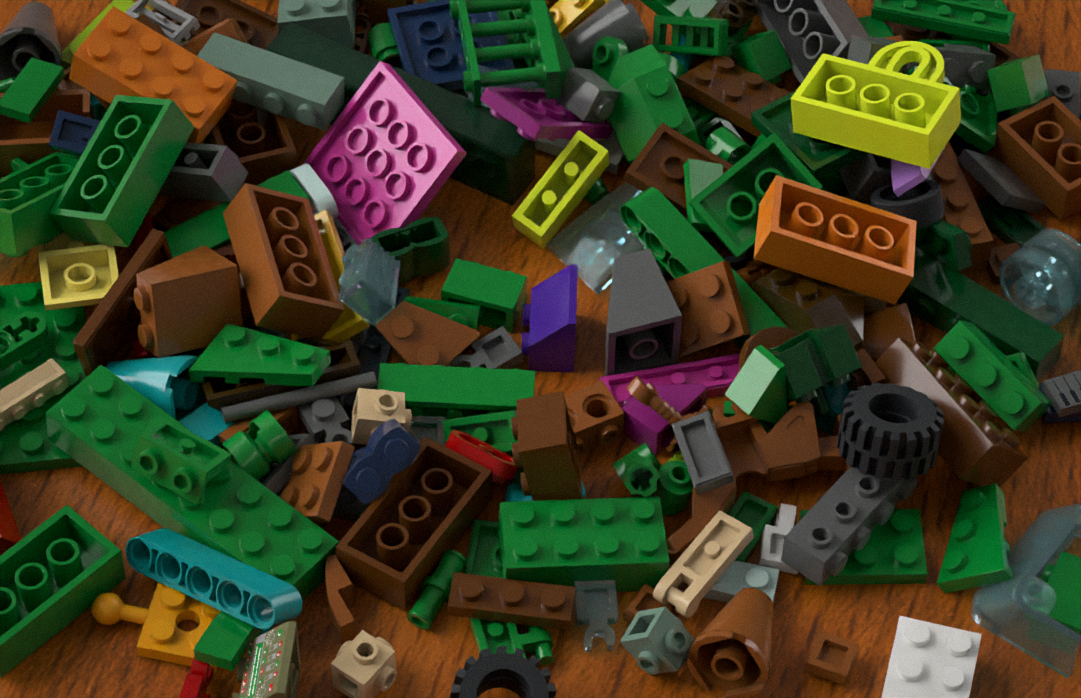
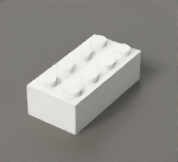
M900 616L881 698H969L982 634Z

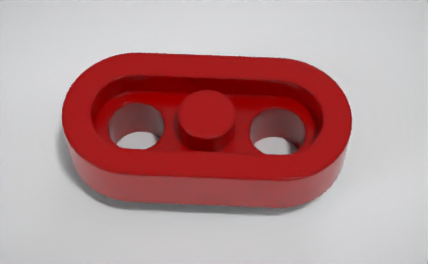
M452 430L445 444V447L492 470V481L504 484L506 479L515 480L520 467L515 466L512 456L468 433Z

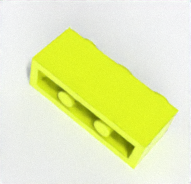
M578 130L513 213L514 228L544 249L608 167L609 151Z

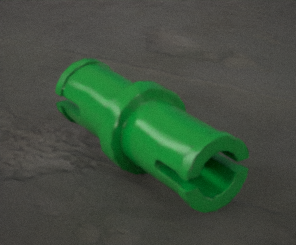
M452 549L445 550L433 574L424 579L421 585L423 591L412 610L407 614V619L414 626L423 630L430 629L441 606L449 600L454 572L461 573L467 565V559L462 554Z

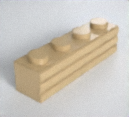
M52 358L0 390V431L9 423L21 419L25 413L35 407L42 406L46 400L54 395L61 394L69 387L66 372Z

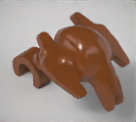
M638 376L626 387L634 398L656 410V413L659 416L662 415V418L667 420L670 425L709 411L711 417L713 414V410L709 406L704 405L699 412L681 416L678 410H675L673 406H669L667 401H663L664 399L659 396L658 391L652 384L648 383L645 385ZM675 435L666 448L670 453L680 450Z

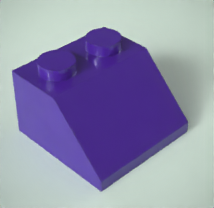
M569 265L533 287L531 290V304H523V326H530V333H522L521 351L523 355L529 356V370L574 372L578 265Z

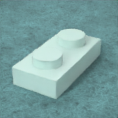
M733 561L703 598L729 602L738 591L744 588H755L766 593L774 602L780 569Z

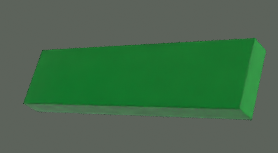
M875 0L871 13V18L1005 45H1009L1016 16L1014 12L953 0Z

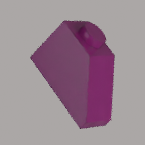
M703 384L653 385L658 391L659 396L664 399L663 401H667L669 406H673L675 410H678L681 416L699 412L706 405L707 387ZM632 395L624 401L621 406L624 411L623 435L639 446L647 443L655 456H657L673 440L675 434L672 425L667 420H664L662 415L659 416L656 410L642 404Z

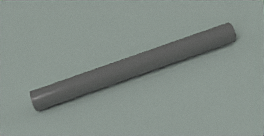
M374 371L222 407L221 413L224 423L260 415L266 410L273 412L323 398L327 399L356 392L358 388L368 389L376 387L377 380Z

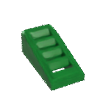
M655 15L653 46L659 52L708 56L726 55L729 20ZM667 24H672V44H666ZM681 25L686 26L685 45L680 44ZM696 26L701 27L700 45H695ZM710 28H715L714 46H709Z

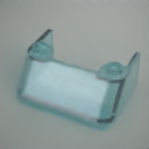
M1081 503L1043 511L1013 546L1010 554L1007 555V563L1012 569L1013 580L981 586L974 594L971 605V615L977 624L1066 678H1069L1072 674L1081 644V635L1049 617L1055 606L1056 594L1053 588L1041 579L1047 564L1055 565L1061 551L1065 552L1077 536L1081 538Z

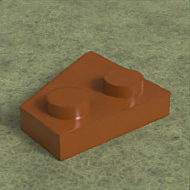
M402 301L375 325V329L406 364L446 366L481 335L473 328L406 301Z

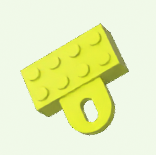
M902 41L887 45L873 56L868 65L823 53L791 97L793 133L931 169L961 123L960 88L942 84L945 77L943 56L936 48L926 43ZM906 63H919L913 74L899 73L902 66Z

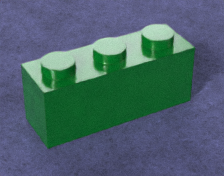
M959 321L933 348L1014 431H1027L1053 404L971 322Z

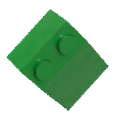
M775 132L689 201V205L694 208L737 259L755 248L759 203L776 175L823 190L820 182Z

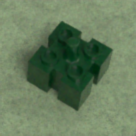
M844 323L831 325L826 328L809 329L776 347L767 349L786 365L787 404L795 400L796 403L811 400L817 416H822L831 411L823 387L829 385V388L851 380L849 373L862 367Z

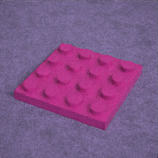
M379 61L303 164H309L328 188L337 205L338 216L336 218L365 252L368 262L371 264L370 239L381 231L391 228H405L413 221H416L467 153L390 64Z

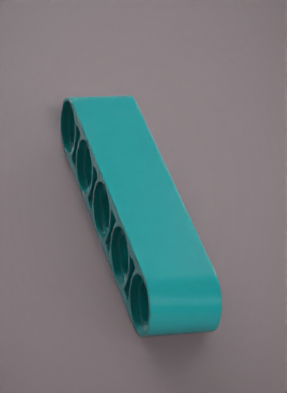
M161 528L130 538L126 544L125 555L129 565L135 571L259 629L265 630L295 619L301 613L302 599L300 593L291 584L170 529Z

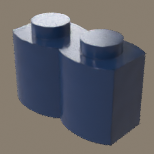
M395 418L384 422L372 433L367 447L353 453L343 484L364 504L376 499L385 491L392 475L401 472L414 461L420 450V444Z

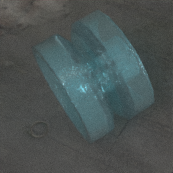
M1043 229L1024 243L1023 247L1013 252L1002 262L999 269L1000 284L1010 303L1048 326H1053L1062 321L1076 306L1081 304V244L1070 235L1057 229Z

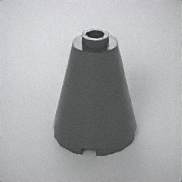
M609 0L562 38L575 68H593L592 54L594 46L599 39L605 36L622 39L628 47V53L645 47L643 41L649 37L631 2L624 5L623 0Z
M36 1L26 3L1 32L0 80L12 77L16 79L31 57L62 66V53L54 14L46 4Z

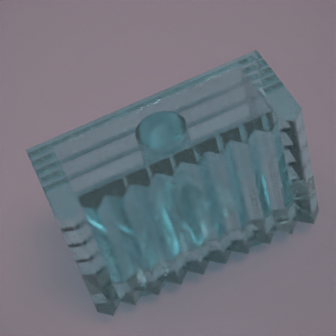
M366 238L359 246L357 244L352 245L342 258L344 271L339 279L341 292L338 299L371 325L375 326L396 307L401 261L395 260V256H389V252H384V247H378V243H373L372 238Z

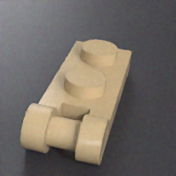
M719 510L657 583L653 592V598L662 604L670 603L676 606V612L686 618H690L698 609L702 598L754 538L752 528ZM682 582L690 585L684 592L677 589Z

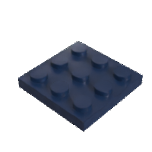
M437 0L387 9V19L407 84L417 97L464 88L463 71H467L458 20H451L449 0ZM497 12L468 14L470 24L499 21ZM504 35L473 38L475 48L507 45ZM512 59L478 63L479 73L515 69Z

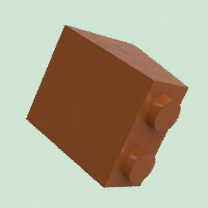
M207 246L198 247L136 274L137 288L134 289V301L140 310L141 324L137 328L138 338L141 345L158 358L209 346L227 323L243 327L238 267Z

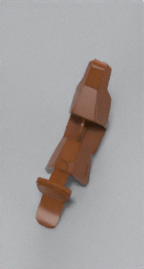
M732 402L731 408L734 410L735 416H723L720 407L713 409L712 417L715 421L713 423L734 480L744 474L753 473L760 475L764 481L773 482L808 476L817 473V470H839L841 477L851 467L846 463V459L841 458L837 448L842 414L837 415L832 436L818 438L813 405L810 402L796 403L768 434L763 426L757 422L758 418L749 416L734 402ZM736 481L699 495L696 494L693 487L692 507L688 512L687 522L666 540L669 565H673L719 510L728 515L735 502L737 493Z

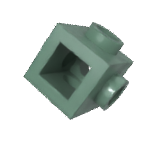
M665 606L638 611L620 643L636 659L637 665L649 675L678 671L687 661V654L695 639L684 628L682 621L674 616Z

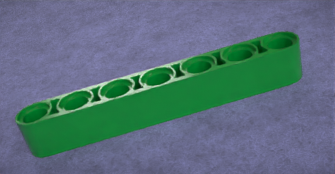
M650 187L621 205L620 216L626 227L646 249L651 250L653 256L674 279L725 261L658 189ZM732 268L751 333L745 337L733 340L737 347L742 350L744 343L758 331L773 326H787Z

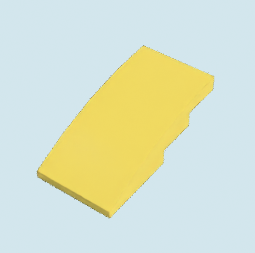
M65 232L53 237V241L38 245L45 311L99 304L119 277L115 247L112 245L73 241Z

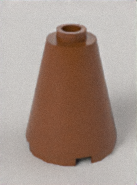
M744 588L738 591L693 641L687 664L694 679L706 690L711 691L712 687L725 692L723 696L725 698H750L759 694L770 675L774 612L773 602L766 593L755 588Z

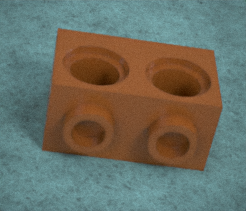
M603 380L564 395L579 446L580 456L584 452L599 446L610 445L623 437L624 411Z

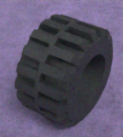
M873 383L871 386H860L857 388V391H851L844 400L837 438L839 455L841 458L846 459V463L849 466L858 468L859 472L863 474H870L879 479L901 480L906 478L910 480L917 478V475H924L928 473L929 468H933L935 465L944 422L942 409L938 408V404L934 400L927 398L928 395L915 391L911 387L892 383Z
M497 646L496 654H491L489 648L480 651L477 660L471 656L465 661L464 669L459 668L455 675L450 698H478L482 693L493 688L509 689L520 698H555L557 691L555 683L549 684L551 674L546 667L542 670L538 669L539 659L532 655L527 660L523 658L524 650L516 648L515 653L511 654L507 653V646Z

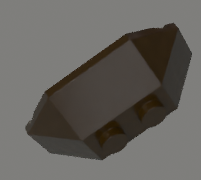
M783 268L771 271V273L750 285L752 290L791 330L801 334L809 329L826 328L831 325L844 323L855 351L864 347V296Z
M308 337L292 340L330 351L331 363L314 385L355 376L361 371V364L350 340L336 342L330 339ZM206 377L205 382H201L208 406L220 412L222 407L310 387L266 385L263 379L242 378L240 384L225 383V377Z

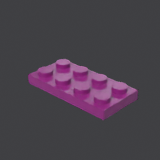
M486 87L480 99L491 107L490 113L493 116L506 122L510 121L518 127L517 132L521 136L531 141H537V139H548L550 141L567 139L570 141L578 130L591 139H609L613 131L610 122L607 120L604 123L582 121L555 99H546L543 88Z

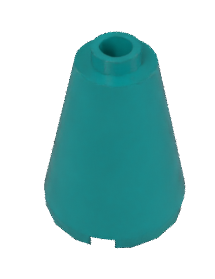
M184 355L111 361L105 367L177 421L201 406L202 400H206L201 382H191L189 369L199 357Z

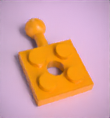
M160 582L157 584L149 609L124 604L117 594L110 592L100 594L92 604L93 617L103 625H113L120 620L143 624L136 646L137 656L190 667L194 657L193 649L211 622L221 612ZM183 620H194L199 624L192 631H183L177 627L178 623ZM210 664L214 672H217L219 667Z

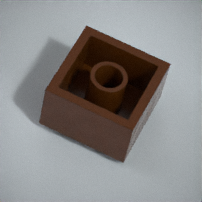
M564 392L516 400L517 416L511 417V427L514 439L518 442L512 443V454L515 466H522L524 473L520 474L524 496H531L533 501L583 499L580 450Z

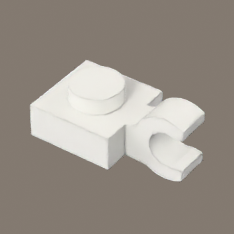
M781 503L779 514L776 515L775 526L765 525L758 565L798 574V571L781 561L784 537L794 527L797 506Z

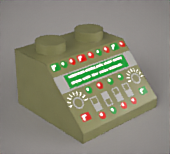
M287 621L250 640L247 655L240 658L237 667V682H242L240 693L234 692L232 698H296L301 670L297 622Z

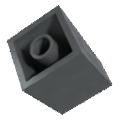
M650 249L614 257L606 327L604 376L678 364L682 314Z

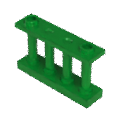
M449 0L451 20H458L467 71H463L465 93H472L474 107L481 106V87L537 82V85L544 86L546 99L561 98V69L545 0ZM521 9V12H528L524 19L470 24L468 14ZM519 33L533 36V39H530V43L475 48L473 38ZM531 57L532 61L538 60L539 62L535 63V67L483 73H479L478 68L479 62Z

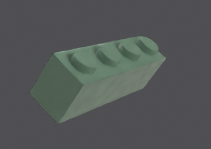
M214 32L197 55L199 58L238 80L233 99L296 120L305 125L325 131L344 104V77Z

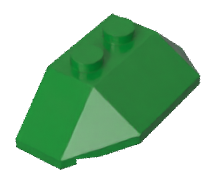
M650 44L619 57L608 83L620 91L615 101L614 110L608 119L628 164L631 165L661 123L701 146L694 123L668 65L655 47Z

